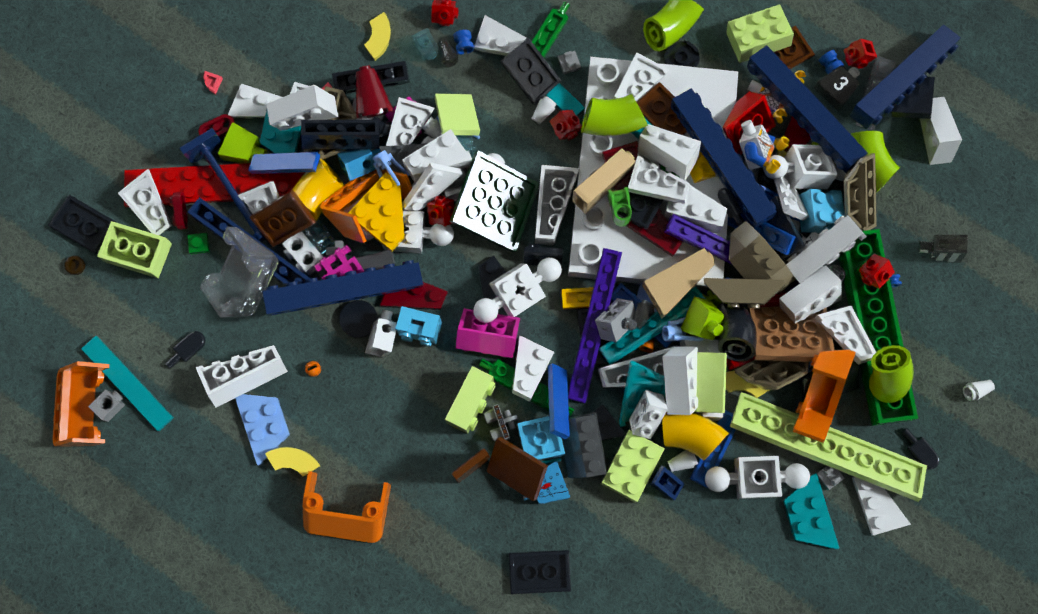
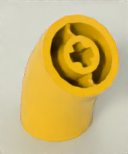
M320 158L316 172H306L293 190L313 217L318 220L322 212L321 203L342 188L344 184L335 171Z
M666 412L662 419L665 447L687 450L703 461L729 434L720 425L695 413L691 415H667Z

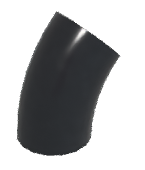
M720 303L717 308L724 314L721 323L724 330L719 336V352L727 353V358L733 361L741 362L752 359L756 354L757 332L750 313L743 305H739V308H728L727 304Z

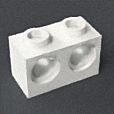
M302 231L282 243L286 248L283 252L290 260L294 258L297 261L295 266L302 273L306 272L308 276L316 271L314 265L319 263L323 256ZM296 244H302L299 250H293ZM307 258H313L311 264H305Z
M648 390L644 391L629 419L633 435L648 439L652 438L668 410L662 394Z

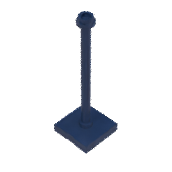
M213 128L180 147L182 153L192 164L204 157L206 158L254 231L253 237L259 241L264 240V235L249 218L252 214L239 198L238 193L211 154L220 148L223 143Z

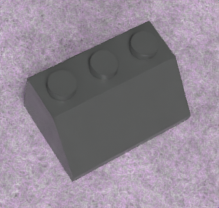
M596 412L569 417L570 437L567 439L562 438L568 478L592 477L606 474L607 466Z

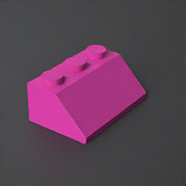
M464 308L457 330L456 348L464 351H475L482 354L513 358L520 318L498 314L492 322L482 323L476 319L473 310Z

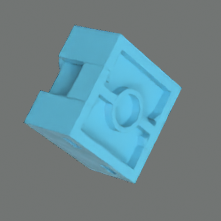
M809 189L799 195L809 215L805 220H800L801 232L821 233L826 228L830 230L835 226L834 222L841 216L845 217L842 191L831 190L823 193L821 189Z
M402 306L395 329L402 340L412 342L415 339L419 340L421 345L431 347V344H437L442 321L439 315Z
M549 416L517 423L523 451L538 460L565 455L562 438L550 433Z

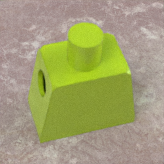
M232 122L218 155L224 161L240 164L251 163L253 154H267V150L260 147V139L256 135Z
M694 296L681 329L683 332L714 340L716 336H720L723 333L724 328L721 323L724 314L711 301Z

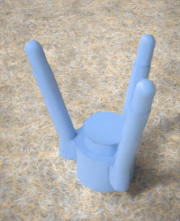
M384 150L373 157L375 161L373 165L377 170L379 178L383 176L381 169H386L396 185L400 186V182L389 167L392 163L409 176V173L393 158L391 153L387 154Z
M685 317L675 321H668V326H663L662 328L664 341H703L704 338L682 335V329L677 324L683 323Z

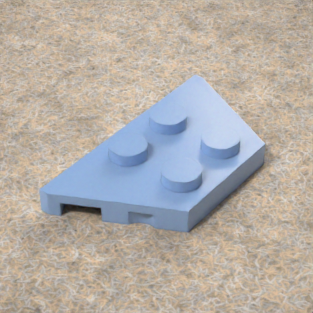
M242 394L235 399L256 463L259 466L267 458L265 453L278 448L290 433L278 398Z

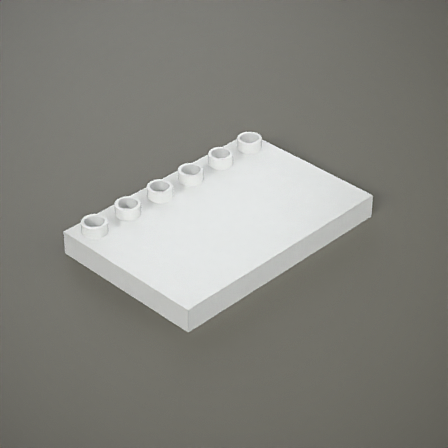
M590 57L585 112L591 98L604 100L614 98L632 61ZM660 64L669 69V71L656 84L660 82L675 97L692 88L695 93L700 95L704 107L710 110L715 123H718L722 128L736 103L738 71ZM631 132L616 136H598L582 133L577 187L605 163L602 157L603 151L634 141H638L639 150V140ZM688 132L684 135L691 138ZM638 153L639 156H641L642 158H644V161H646V162H648V163H650V164L653 163L652 161H650L649 159H647L646 157H644L643 155H641L640 153ZM688 175L686 182L721 204L717 194L721 188L725 187L717 175L698 183H694L691 175ZM606 194L587 214L575 205L568 276L596 279L603 248L622 252L615 281L641 284L645 280L700 251V249L683 242L672 257L627 226H617L613 222L611 207L609 206L608 195ZM663 200L661 206L659 207L663 215L665 213L668 200ZM727 213L725 216L723 227L720 230V232L717 233L710 231L724 239H726L727 235ZM714 257L715 265L694 287H697L698 290L709 291L710 289L704 284V278H723L725 261Z

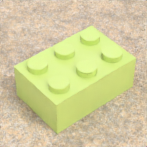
M780 4L728 21L727 36L739 63L748 61L752 55L766 45L773 52L792 45L794 33Z
M111 221L97 257L106 263L159 279L172 243L165 237Z
M472 366L445 418L446 423L467 434L470 430L474 431L478 423L476 417L478 413H483L487 405L485 400L487 395L491 397L495 390L494 377Z
M629 430L600 484L635 503L638 502L665 448L644 437L633 435L632 431Z

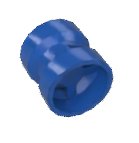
M459 30L453 34L454 42L457 43L456 51L458 54H464L463 49H467V53L474 51V45L471 42L472 36L469 30Z
M835 50L827 52L818 60L822 66H825L828 76L832 75L833 70L836 73L844 67L843 62L838 60Z

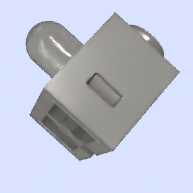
M617 298L608 307L609 311H604L595 320L601 339L617 342L628 330L636 329L638 318L633 301Z

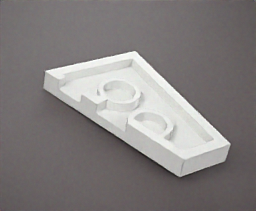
M485 15L474 48L482 52L507 56L526 37Z
M430 163L402 202L403 208L405 210L421 211L427 206V203L434 200L435 197L463 175L461 169Z
M274 181L238 195L247 204L252 214L280 198Z
M852 306L822 313L815 317L819 324L844 350L849 349L856 352L853 360L857 364L871 361L876 351Z

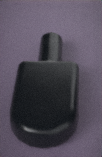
M721 188L717 194L722 206L727 208L726 213L729 218H734L736 224L740 226L744 222L740 215L742 210L731 191L727 188Z
M198 331L189 333L173 348L176 354L165 364L171 369L181 359L184 362L189 361L204 347L206 342L205 336Z
M908 428L901 432L910 443L907 450L917 462L927 465V470L934 469L939 465V456L923 437L916 439Z

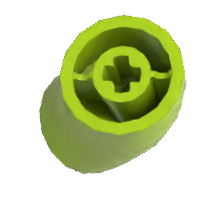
M669 0L659 12L644 22L643 32L648 45L655 51H662L671 46L692 28L701 16L704 8L693 0Z
M632 93L617 99L591 98L584 115L581 133L598 136H616L637 131L648 126Z
M860 131L852 133L851 135L868 154L875 153L877 193L900 167L889 155L882 132Z
M896 345L883 347L878 350L871 359L873 373L869 379V388L873 396L879 401L893 403L903 398L910 390L914 375L911 354L906 348Z

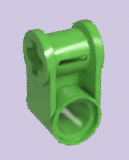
M628 187L616 191L609 189L607 190L613 222L620 227L626 226L632 214ZM623 212L627 217L620 218L617 214Z

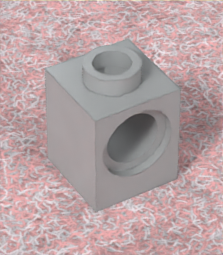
M105 390L88 407L101 420L109 422L125 404L121 401L123 397L115 390L113 392ZM111 400V407L106 409L107 401Z

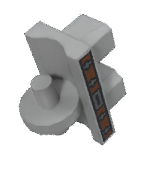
M498 404L494 405L493 409L485 412L484 416L487 424L498 421L499 428L490 430L493 441H496L499 437L510 440L505 424L509 425L510 430L515 429L514 421L518 420V416H511L510 410L504 411L506 418L503 419Z

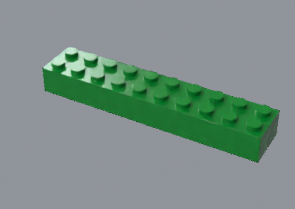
M880 229L862 231L867 236L862 241L858 238L855 240L854 247L839 253L848 306H852L876 352L883 347L891 345L904 347L890 278L879 289L872 285H866L862 281V275L859 271L873 254L885 258ZM871 361L860 364L872 426L918 419L912 385L907 394L896 402L885 403L879 401L873 396L869 388V379L873 373Z

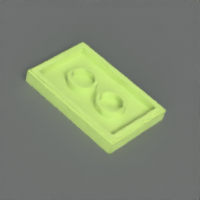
M435 94V103L442 134L450 129L454 135L478 136L480 134L472 94Z
M697 352L696 397L698 398V408L694 412L725 413L727 353Z

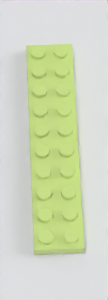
M740 393L730 427L919 502L922 499L927 465L831 427L828 430L824 443L794 433L793 429L798 419V414L746 393Z

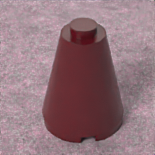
M370 65L359 67L360 71L356 72V118L362 119L363 116L371 118L388 114L387 110L391 113L394 112L375 68H371Z

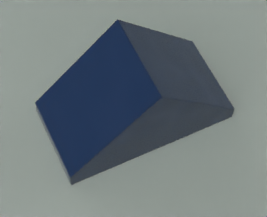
M662 465L658 467L649 482V485L673 500L677 498L685 484Z

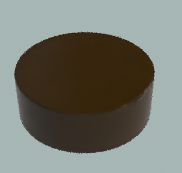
M71 256L65 261V270L71 275H79L85 269V261L79 256Z

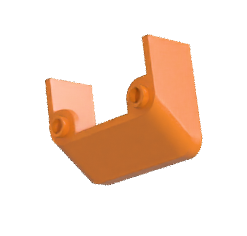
M381 169L383 175L385 173L389 174L386 169ZM377 170L349 181L320 205L323 214L346 238L362 243L367 241L356 215L349 214V212L380 179ZM393 171L400 182L401 199H405L412 189L408 175Z
M849 349L820 351L819 355H814L811 363L814 366L812 370L813 375L804 402L800 401L796 410L799 416L793 429L794 433L824 443L856 354L855 351Z
M77 361L58 370L53 424L54 446H96L105 443V439H100V430L93 426L94 412L88 406L95 400V388L103 383L104 373L102 371L108 369L109 364Z
M308 471L303 497V526L306 532L369 543L378 542L382 538L391 484L384 482L381 502H368L363 508L362 516L322 510L324 503L322 496L314 493L317 473Z

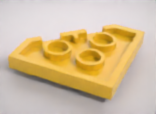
M385 173L350 210L349 214L356 215L360 226L388 250L393 252L404 239L401 186H397L392 177Z

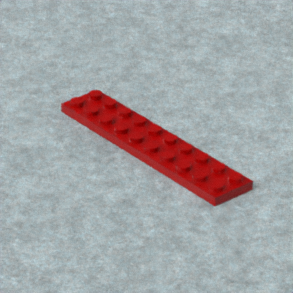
M251 163L219 165L238 195L274 181L278 194L282 197L292 191L297 182L306 173L251 174L248 171ZM210 165L149 169L163 205H170V196H173L174 192H183L186 204H194L199 197L207 203L233 201ZM147 169L125 170L124 188ZM124 201V206L126 208L129 207L127 203Z

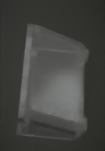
M226 227L223 240L226 244L232 245L221 272L208 274L204 278L200 289L219 317H247L256 311L263 297L262 291L266 290L279 261L273 252L241 229Z

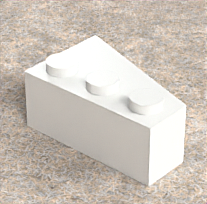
M316 85L309 86L266 104L269 123L279 130L301 126V120H328L338 117L335 97Z
M945 97L933 98L931 119L920 118L929 164L950 163L958 150L962 138Z
M648 124L640 135L638 153L655 164L660 163L666 167L667 172H673L686 181L699 158L701 141Z
M450 129L402 159L413 181L417 182L430 163L468 169L472 159Z
M690 185L685 204L667 201L664 217L670 219V216L675 214L706 230L719 233L724 224L727 208Z
M825 265L780 297V308L794 323L804 320L841 300V280Z
M673 347L663 355L667 415H691L698 408V398L696 397L698 347Z

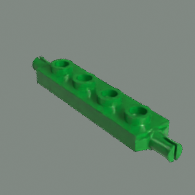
M565 1L559 10H551L532 40V43L544 58L568 21V16L565 12L570 7V4H566Z
M482 359L479 366L489 371L488 374L494 377L495 382L512 391L515 368L499 359L493 364ZM539 382L530 401L549 411V388ZM568 406L569 416H571L574 409Z

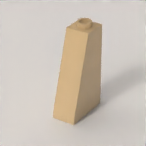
M620 149L574 190L572 202L587 214L607 194V190L612 189L634 168L636 162L634 156L629 151L625 152L623 149Z
M705 248L643 282L642 287L661 319L715 265L714 257Z

